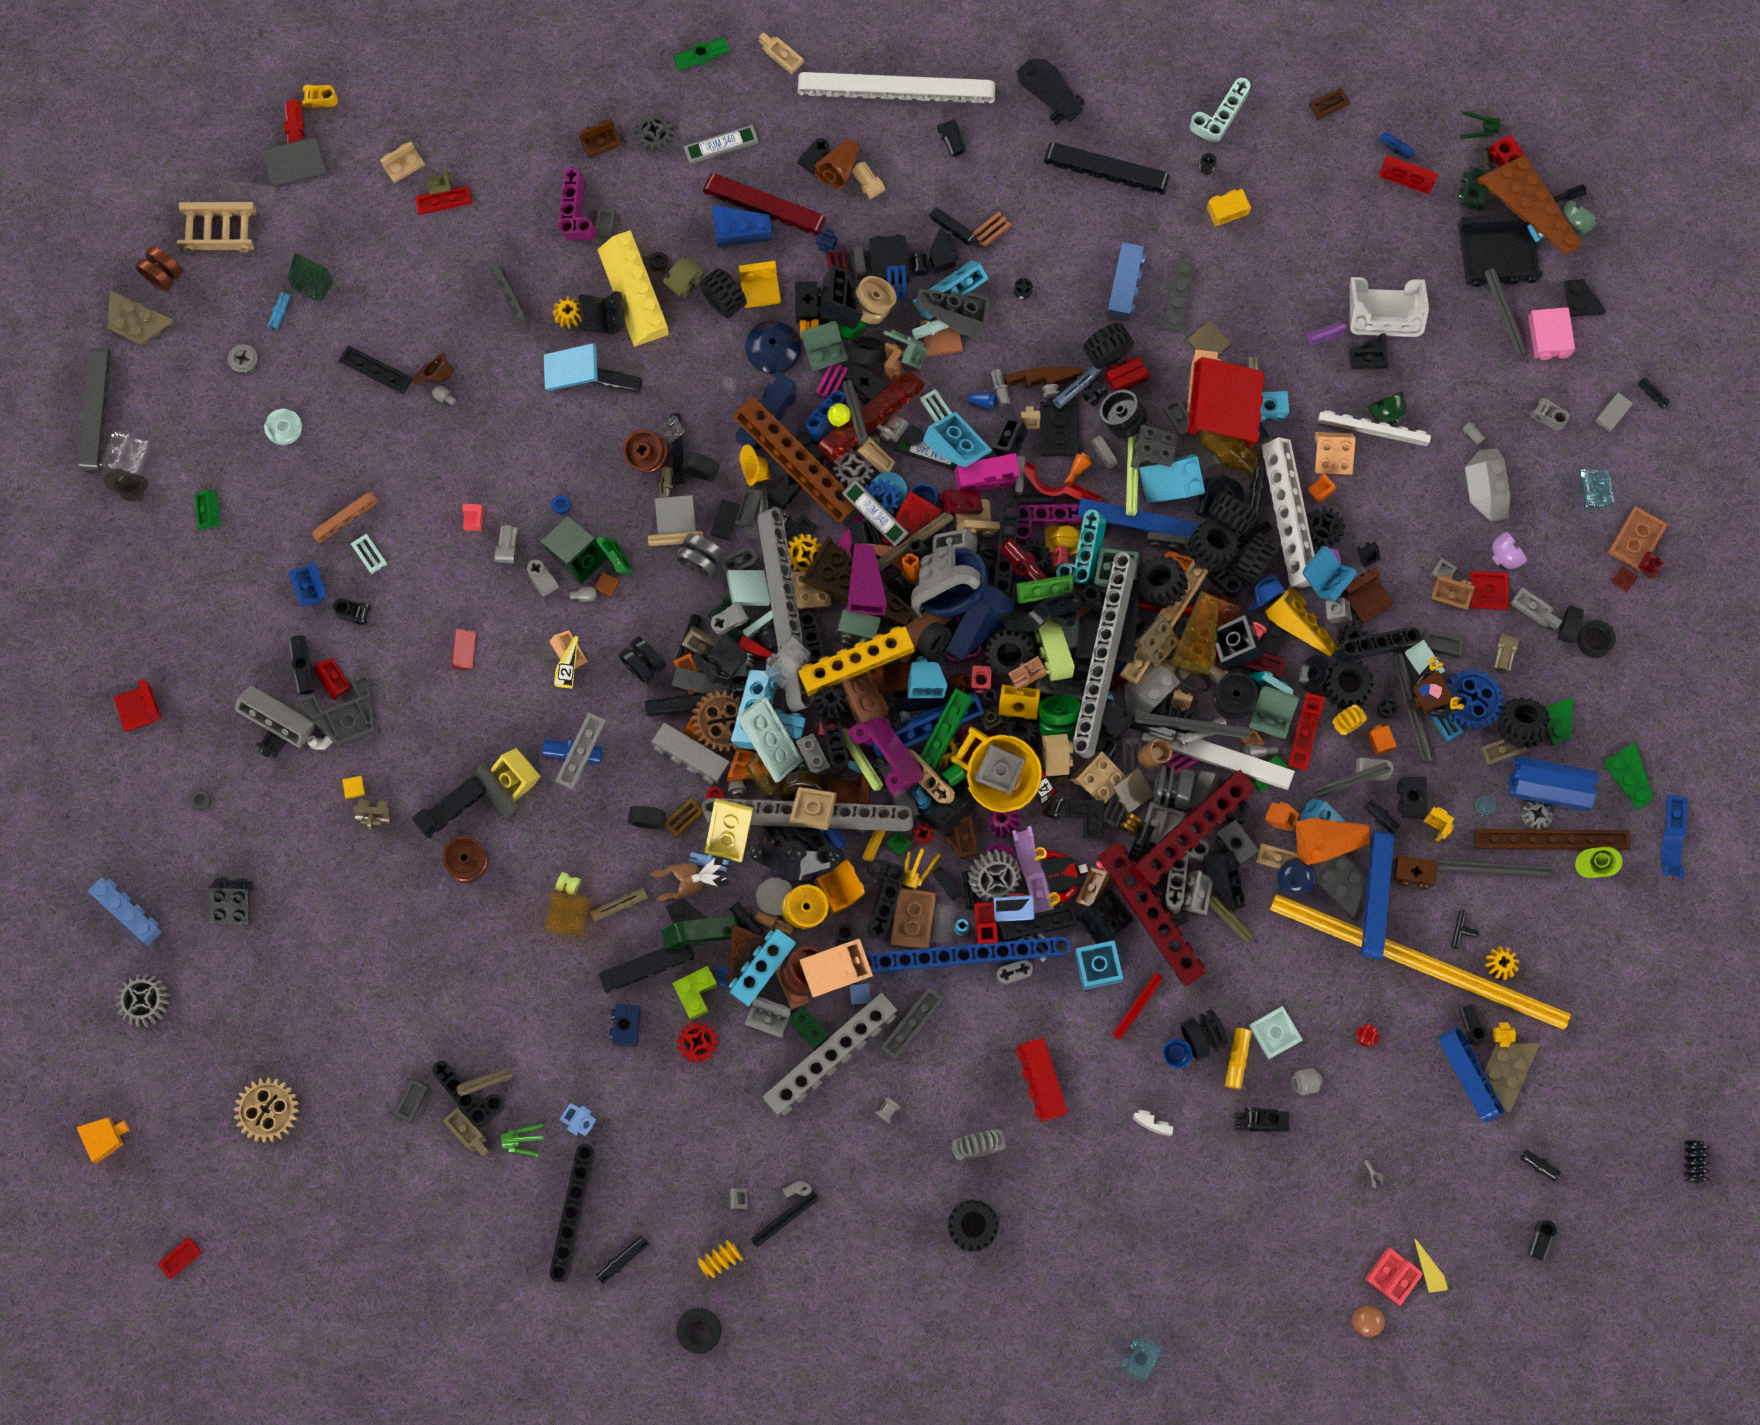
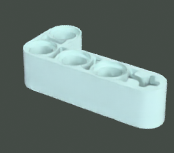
M1245 78L1237 79L1213 118L1203 112L1195 113L1190 123L1191 131L1209 142H1219L1247 98L1250 82ZM1195 122H1201L1202 125H1197ZM1212 130H1215V131H1217L1218 133H1217V134H1214V133H1212L1211 131H1212Z

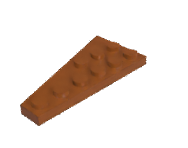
M1526 155L1478 178V183L1485 185L1491 194L1498 196L1504 201V205L1522 220L1529 222L1535 231L1542 233L1564 255L1582 247L1583 244Z

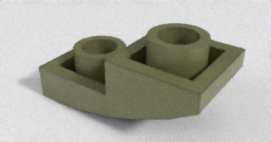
M994 705L986 709L984 714L979 715L987 731L1005 724L1006 720L1009 722L1010 717L998 714L999 705Z

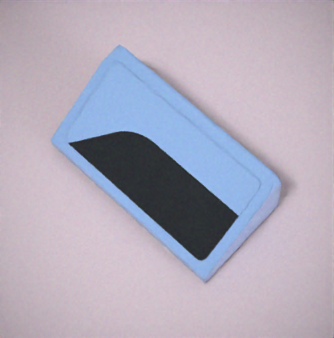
M1033 895L994 897L995 921L1034 919Z

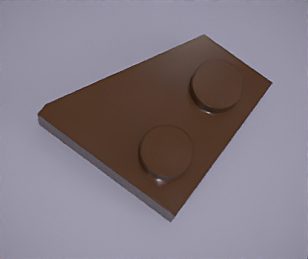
M971 816L964 817L947 836L941 834L960 859L979 855Z

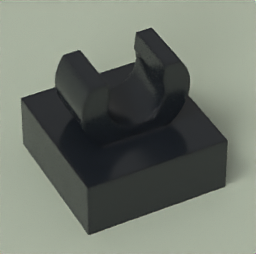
M1366 542V546L1362 549L1359 546L1357 547L1360 562L1364 568L1381 559L1379 546L1375 542L1371 544Z

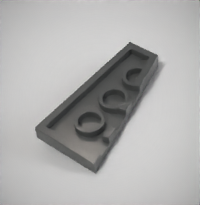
M497 261L490 263L492 273L521 332L528 330L527 323H529V319L526 313L522 312L520 308L522 305L518 297H515L513 294L514 289L511 282H507L505 279L507 275L503 266L499 267Z

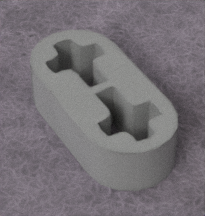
M1100 435L1093 438L1091 444L1105 466L1111 469L1118 465L1116 457Z
M1026 960L1002 966L997 971V980L1001 984L1006 985L1026 979L1031 976L1033 966ZM1023 964L1025 967H1029L1027 974L1023 972L1016 973V970L1021 969ZM1003 970H1005L1006 973H1014L1008 977V980H1005V978L1000 977V975H1002Z

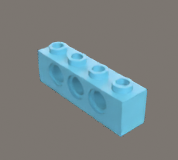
M971 260L929 290H939L942 293L948 294L954 291L958 294L966 295L967 292L969 293L989 278L982 265ZM917 298L913 300V303H914L915 306H916ZM916 306L922 317L928 320L934 317Z
M1262 392L1261 422L1266 421V419L1283 421L1287 418L1289 414L1288 392ZM1270 405L1273 410H1267L1264 406Z
M749 671L738 716L763 696L767 697L771 706L773 705V696L778 687V679L770 671ZM737 719L731 741L738 748L756 750Z
M775 929L774 932L772 930L768 932L764 938L766 943L763 947L758 946L752 954L754 959L751 963L747 961L740 970L743 972L739 979L735 977L728 986L731 988L729 993L746 1006H750L796 944L779 929ZM770 945L777 947L778 952L775 956L768 954L767 949ZM758 961H763L766 965L763 972L756 970V963ZM748 976L754 980V985L751 988H747L744 985V979Z

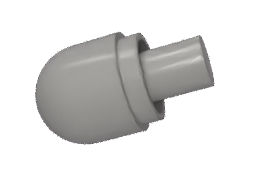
M437 385L433 388L432 395L439 402L449 403L452 406L456 403V399L452 397L450 390L444 386Z
M593 587L578 588V591L570 592V599H579V602H591L597 597V591Z

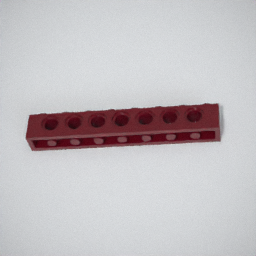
M1241 769L1233 773L1128 870L1143 887L1148 885L1154 886L1161 880L1159 876L1163 872L1166 874L1174 868L1173 863L1176 860L1179 862L1186 857V851L1189 848L1192 850L1200 844L1199 839L1202 836L1204 838L1213 831L1212 827L1215 824L1217 826L1226 819L1225 815L1228 812L1230 814L1239 807L1238 803L1241 800L1244 802L1252 795L1251 791L1255 788L1253 783ZM1230 790L1234 792L1235 797L1231 795ZM1217 802L1222 805V809L1218 807ZM1204 814L1208 815L1209 821L1205 819ZM1191 825L1195 827L1196 833L1192 831ZM1178 838L1182 839L1183 846L1179 844ZM1165 850L1170 853V858L1166 856ZM1152 862L1156 864L1157 870L1152 867Z
M1114 843L1096 857L1183 986H1188L1206 974L1203 970L1205 965L1200 958H1195L1193 947L1189 942L1185 943L1181 937L1183 936L1181 929L1177 925L1174 927L1170 921L1172 916L1167 909H1162L1160 906L1161 900L1156 893L1152 894L1148 888L1150 885L1143 887L1136 878L1133 886L1126 884V877L1128 875L1134 877L1128 869L1135 864V861L1129 860L1127 857L1128 851L1123 844ZM1117 859H1121L1124 862L1122 870H1118L1115 867ZM1140 891L1146 895V900L1143 903L1137 900V893ZM1150 908H1154L1157 911V916L1154 919L1148 916ZM1161 924H1165L1168 927L1166 935L1159 933V926ZM1173 940L1179 944V948L1175 952L1170 949V943ZM1183 957H1187L1190 960V965L1187 968L1181 965Z

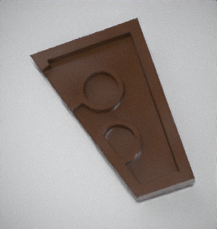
M732 924L726 986H729L735 977L739 979L743 973L740 970L747 961L751 963L754 959L752 954L758 946L763 947L766 943L764 937ZM748 976L744 979L745 987H749L752 977Z

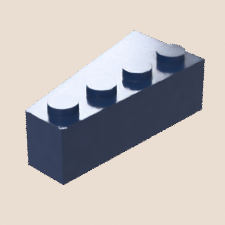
M776 371L773 375L775 381L772 385L768 384L766 386L762 401H758L777 420L781 421L786 415L787 411L785 410L789 405L792 406L797 399L796 382L781 372ZM742 426L739 428L735 435L737 443L742 446L749 444L753 447L754 451L762 448Z

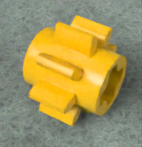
M1499 1022V1026L1493 1028V1041L1498 1042L1500 1047H1509L1511 1042H1515V1028L1511 1027L1509 1022Z

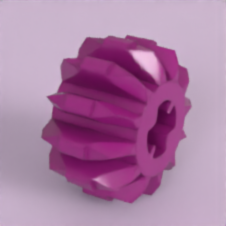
M1015 810L990 812L991 817L988 818L989 829L995 836L1001 835L1005 839L1007 834L1012 837V831L1016 830L1018 832L1017 826L1021 825L1018 812Z

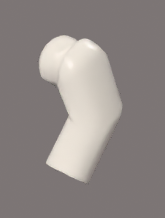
M327 735L324 738L310 736L307 739L309 747L316 750H325L333 743Z

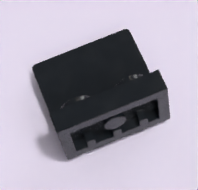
M615 291L606 298L585 294L579 295L581 321L584 330L613 335L626 326L622 292Z
M1110 889L1076 916L1097 944L1108 942L1134 920Z

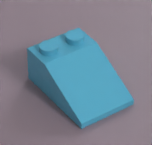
M956 411L930 425L923 438V441L934 453L963 468L992 452V449Z
M1193 453L1174 458L1171 467L1157 463L1139 467L1146 503L1187 498L1205 493L1198 456Z

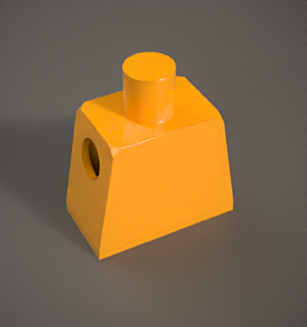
M104 1118L77 1127L91 1162L94 1163L100 1162L121 1147L123 1142L120 1135L130 1131L125 1120L115 1125L110 1118Z

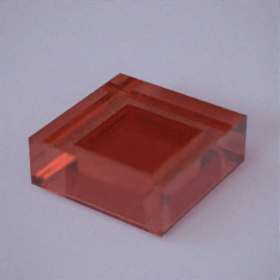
M1622 566L1611 582L1627 592L1638 577Z

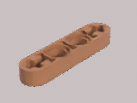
M372 492L366 493L313 531L312 536L318 543L323 542L339 530L338 528L344 527L353 521L355 516H360L376 505L378 499Z

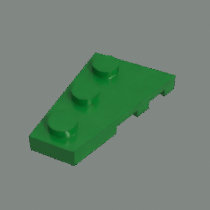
M1635 742L1603 762V765L1636 810L1654 799Z

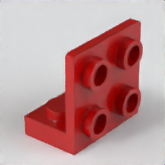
M146 679L138 681L139 688L114 696V702L125 732L162 720L152 687Z

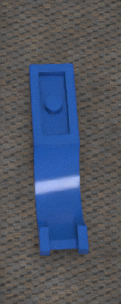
M1674 795L1666 797L1665 829L1661 848L1662 873L1666 877L1673 875L1678 876L1679 879L1684 878V867L1681 865V850L1686 834V797Z

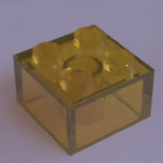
M551 891L544 927L547 934L585 939L592 902L590 897Z

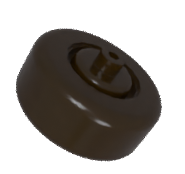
M806 770L795 771L787 775L783 780L780 798L781 801L795 802L798 787L827 791V784L821 776L814 772Z

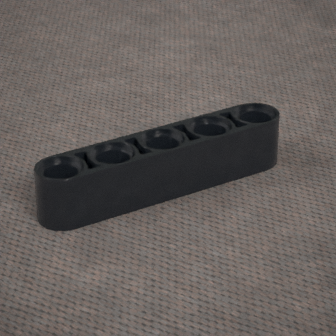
M1408 627L1348 639L1334 649V656L1340 662H1348L1406 650L1420 641L1421 633L1415 627Z
M690 944L668 951L664 947L607 969L598 975L605 993H610L612 989L623 988L630 985V982H638L648 978L650 974L656 975L666 971L668 967L673 968L684 964L686 960L691 961L695 959Z

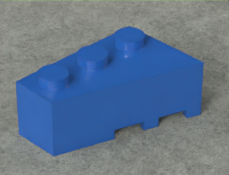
M712 205L717 247L772 240L769 215Z

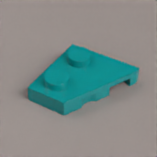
M1263 671L1246 674L1260 684L1259 688L1261 689L1263 686L1293 694L1294 690L1288 686V683L1283 680H1277L1271 672Z

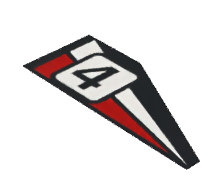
M1043 768L1041 784L1035 795L1041 805L1049 800V795L1054 796L1058 793L1048 776H1046Z

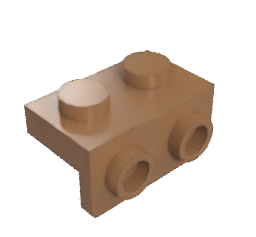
M886 343L885 351L888 360L884 365L886 379L893 382L903 372L904 363L901 362L903 359L902 349L896 344Z
M1446 574L1438 576L1430 600L1468 610L1475 586H1472V582L1466 580L1455 581L1453 580L1454 577Z

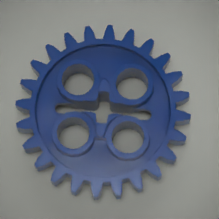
M1470 668L1468 673L1462 669L1461 675L1456 672L1454 678L1450 677L1448 679L1449 683H1446L1452 697L1462 698L1464 702L1463 709H1456L1448 715L1454 716L1451 721L1452 723L1458 720V726L1464 723L1466 729L1472 725L1473 730H1476L1478 725L1483 729L1485 723L1490 726L1492 724L1491 720H1497V715L1501 714L1499 708H1502L1504 705L1500 701L1505 696L1499 695L1503 688L1497 689L1499 682H1492L1494 676L1488 678L1487 671L1482 675L1480 674V669L1474 673L1473 669ZM1464 683H1469L1472 686V690H1467ZM1481 692H1487L1490 698H1484ZM1471 696L1475 697L1474 702L1471 701ZM1473 708L1480 709L1482 714L1476 715Z

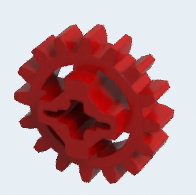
M697 1021V1025H693L690 1022L689 1028L683 1026L685 1032H678L681 1039L676 1040L677 1044H681L677 1048L678 1051H683L681 1057L685 1058L688 1056L687 1061L690 1063L694 1059L697 1065L699 1060L706 1063L707 1057L713 1059L711 1053H717L718 1050L714 1047L719 1045V1041H715L718 1038V1034H712L715 1030L714 1027L708 1029V1023L706 1022L701 1026L700 1021ZM694 1030H699L698 1033H695L693 1035L689 1034ZM706 1034L710 1036L711 1044H709V1042H706ZM701 1037V1042L703 1044H698L697 1047H695L693 1041L698 1040ZM685 1041L690 1043L689 1052L685 1048ZM702 1050L707 1051L702 1055H697V1053Z

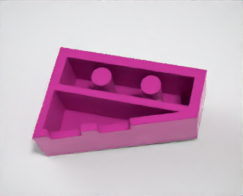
M1016 453L979 460L965 468L957 465L954 470L957 490L969 489L979 491L1013 487L1020 475Z

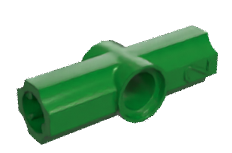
M721 37L708 43H697L692 49L673 55V59L677 69L681 71L697 64L705 65L709 60L729 53V48L725 38Z

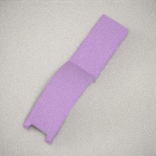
M1031 826L1022 832L1012 831L1016 854L1028 893L1033 895L1034 914L1054 909V907L1049 906L1052 900L1050 898L1046 899L1050 893L1039 860H1034L1037 852L1033 851L1036 848Z

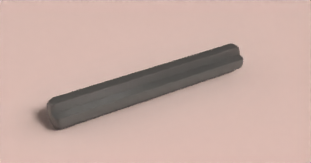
M851 380L844 381L842 383L843 390L851 412L858 442H866L868 440L867 432Z
M1384 762L1315 789L1318 798L1385 774L1389 772L1388 764Z

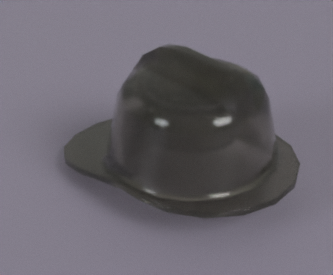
M115 469L105 474L104 484L107 488L117 492L123 500L132 502L143 500L144 491L148 487V480L132 472Z

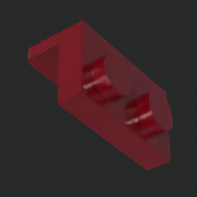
M947 489L943 491L938 499L939 503H944L946 513L981 514L983 511L979 491Z

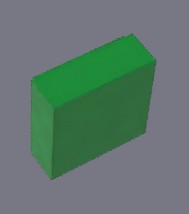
M897 831L885 844L900 857L913 842L901 831Z

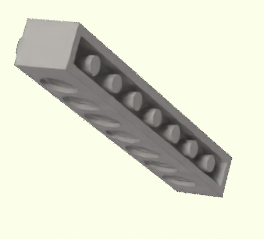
M881 992L762 1097L763 1100L778 1117L781 1114L783 1116L787 1115L793 1109L791 1107L792 1104L796 1101L798 1103L803 1101L808 1096L806 1094L811 1088L815 1090L822 1084L821 1079L825 1075L831 1076L837 1070L836 1066L840 1062L844 1064L852 1057L850 1053L855 1049L859 1051L867 1044L865 1041L870 1036L874 1038L882 1031L880 1027L884 1023L890 1024L896 1018L897 1009ZM874 1012L881 1015V1019L877 1022L872 1021L870 1015ZM863 1025L867 1031L860 1035L856 1033L855 1029L857 1026ZM848 1038L852 1041L850 1047L844 1048L840 1044L841 1040ZM829 1051H833L837 1054V1058L829 1061L825 1057ZM813 1065H820L822 1071L819 1074L812 1073L811 1067ZM798 1078H805L807 1084L804 1087L797 1086L796 1080ZM783 1091H790L792 1093L791 1099L783 1100L781 1098Z

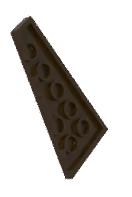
M828 536L804 575L802 582L848 603L853 559ZM883 584L887 602L885 616H876L900 627H906L914 614V610L898 596H894L888 590V587Z

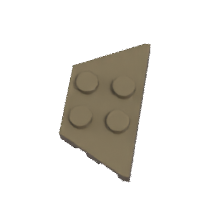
M110 291L107 327L109 331L142 346L151 337L160 334L161 330L174 324L173 319Z
M1496 1043L1484 1068V1072L1498 1096L1504 1111L1508 1114L1511 1112L1540 1046L1537 1043H1511L1509 1047H1500V1044Z

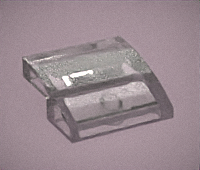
M114 431L100 465L138 478L152 444L146 440L133 438L129 434Z

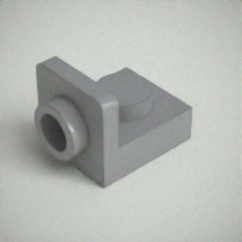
M893 414L885 426L878 424L877 429L881 432L880 436L885 440L889 441L891 439L897 442L909 426V423Z

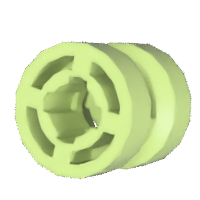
M562 872L556 883L555 890L565 891L568 895L574 897L580 886L581 879L577 877L572 878L569 874Z

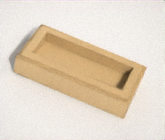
M870 437L858 449V452L880 473L890 472L896 463Z

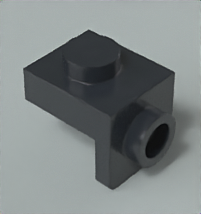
M268 731L261 743L257 742L256 746L260 749L258 752L267 758L269 756L276 758L286 740Z

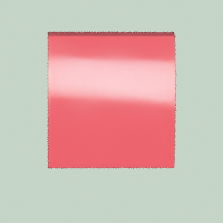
M1388 1247L1365 1280L1397 1305L1401 1306L1423 1273L1412 1263L1402 1258L1392 1248Z

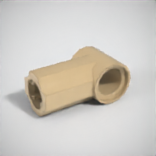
M860 162L852 169V173L861 184L863 193L866 192L868 195V200L885 191L882 181L879 177H875L866 162Z

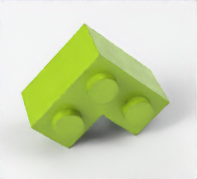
M706 966L672 983L690 1021L708 1013L701 994L717 987L709 967Z

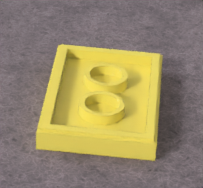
M715 799L704 853L742 862L754 808Z

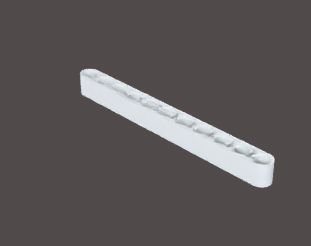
M803 72L798 76V94H808V96L826 95L827 97L843 95L844 97L851 98L863 96V98L874 99L881 97V99L899 98V100H912L913 98L921 101L935 99V101L945 102L953 100V102L993 103L995 101V82L978 79Z

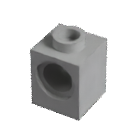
M1345 598L1336 599L1335 602L1331 600L1326 601L1327 619L1332 624L1352 621L1350 603Z

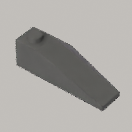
M919 289L916 306L959 333L979 340L987 327L990 298L968 292L966 295L954 291L948 294L942 293L939 290Z

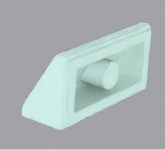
M1425 640L1405 651L1406 656L1419 675L1429 665V660L1435 657ZM1443 667L1436 668V671L1439 670L1440 674L1445 672Z

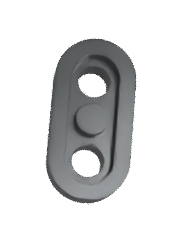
M745 547L726 556L721 563L723 572L727 574L728 570H746L754 566L758 559L757 552L751 547ZM751 556L752 559L750 561H746L745 557ZM734 564L735 567L733 569H729L728 565Z

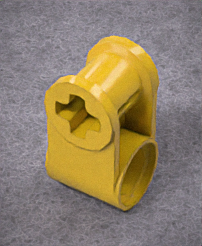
M330 85L303 86L304 100L302 101V106L305 108H330L338 103V96Z

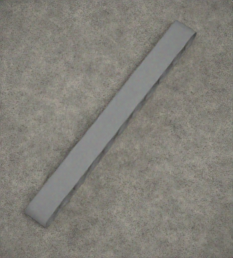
M773 507L758 514V526L786 702L792 712H797L812 705V695H807L798 673L801 667L807 663L783 515L779 508Z
M1125 552L1118 553L1113 561L1073 739V750L1083 758L1092 757L1096 750L1101 720L1136 571V561ZM1126 560H1128L1127 564L1125 566H1122L1123 563ZM1122 578H1124L1123 582L1121 584H1118L1119 581ZM1117 597H1120L1119 600L1116 603H1114L1115 599ZM1116 615L1115 619L1110 621L1111 617ZM1111 633V637L1106 640L1107 635ZM1107 651V655L1102 658L1103 653ZM1103 670L1102 675L1098 677V673ZM1099 688V692L1094 695V691ZM1095 707L1094 712L1089 714L1090 709ZM1091 725L1090 730L1085 732L1086 728ZM1087 744L1085 750L1081 751L1082 746Z
M718 798L707 799L702 804L704 817L708 823L711 822L714 802ZM720 799L754 808L750 825L804 827L791 825L789 822L794 801ZM835 803L829 828L908 831L913 827V817L911 809L907 806Z

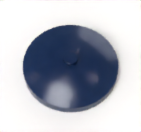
M966 549L955 550V566H970L980 573V585L977 589H973L968 584L955 585L923 602L921 606L927 613L936 617L955 616L968 610L980 599L988 583V569L978 554Z

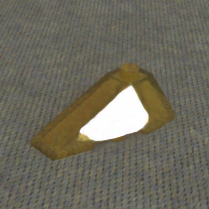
M1203 591L1200 592L1169 663L1170 665L1186 672L1209 674L1216 657V627L1219 598Z

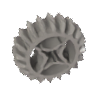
M996 849L992 854L987 850L986 856L980 854V860L974 859L976 865H970L972 871L968 872V876L970 877L969 883L972 885L971 888L978 897H983L986 901L990 898L994 902V897H1002L1003 895L1009 897V891L1015 892L1013 886H1019L1017 880L1021 879V875L1019 874L1020 867L1017 866L1018 862L1016 859H1013L1011 854H1006L1003 850L999 853ZM1008 869V874L1004 879V875L1006 874V870ZM985 872V876L983 877V881L981 882L982 874Z
M137 974L136 980L129 977V984L123 982L122 984L125 988L118 989L122 993L121 996H115V999L120 1001L115 1006L121 1008L117 1013L123 1015L122 1020H129L128 1024L133 1025L135 1023L137 1027H141L143 1022V1025L148 1027L149 1020L152 1024H156L155 1017L162 1019L163 1017L159 1013L161 1011L167 1012L163 1005L167 1006L170 1004V1002L164 1000L169 998L170 995L164 993L167 987L162 986L163 982L161 980L156 981L157 978L155 976L149 979L148 974H144L143 978L140 974ZM142 985L151 986L149 989H145L143 992H138L135 990V988ZM156 992L157 1002L154 1007L152 1005L151 1000L154 997V993ZM131 994L132 997H133V1002H132V1004L130 1005L131 1007H130V1009H129V1008H128V998H129V995ZM137 995L143 997L148 1006L142 1004ZM141 1009H147L150 1011L149 1013L141 1016L133 1015L136 1011L139 1012Z
M987 1130L955 1139L952 1142V1151L957 1160L972 1159L1003 1150L1006 1147V1141L1001 1130Z

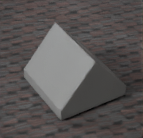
M729 1189L730 1210L748 1209L747 1189Z

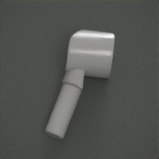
M1369 1160L1364 1161L1371 1175V1186L1376 1189V1180L1380 1181L1383 1186V1175L1376 1173Z

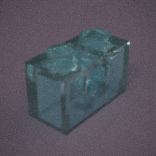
M1142 1335L1138 1339L1134 1337L1130 1345L1132 1352L1129 1357L1125 1356L1121 1367L1124 1368L1122 1373L1145 1384L1163 1346ZM1137 1353L1145 1355L1146 1361L1143 1365L1135 1361Z

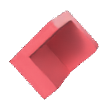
M463 504V530L482 532L484 514L482 505Z

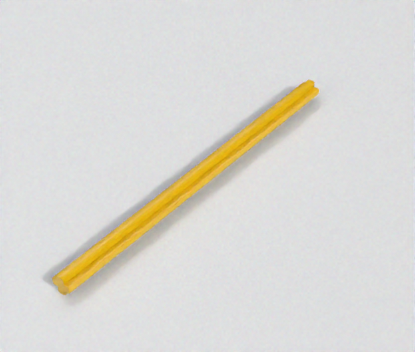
M1275 895L1270 910L1361 947L1362 928L1281 895ZM1385 938L1384 957L1564 1030L1568 1025L1571 1016L1568 1012Z

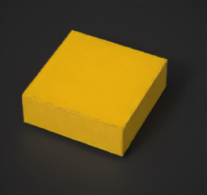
M362 776L342 779L346 799L365 796Z

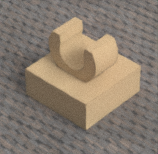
M1027 406L1026 412H1021V419H1023L1027 429H1039L1040 411H1034L1033 406Z
M1181 689L1175 690L1171 700L1173 710L1177 706H1180L1181 713L1185 708L1189 710L1193 699L1191 693L1185 694L1181 692Z

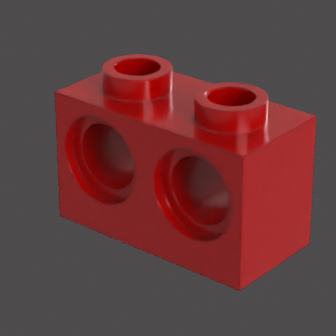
M1511 134L1493 143L1489 150L1491 160L1493 162L1496 161L1499 167L1525 155Z

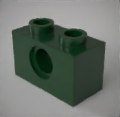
M804 1006L788 1018L789 1023L814 1051L829 1039L828 1033Z

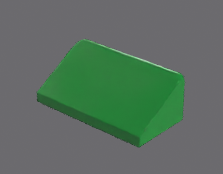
M206 489L196 493L195 505L198 530L220 527L217 491Z

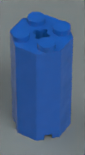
M1524 757L1514 758L1512 765L1514 771L1508 777V785H1510L1509 795L1511 797L1589 811L1593 807L1597 789H1595V784H1598L1597 771Z

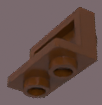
M612 119L603 120L598 125L586 127L579 132L580 142L588 159L622 145Z

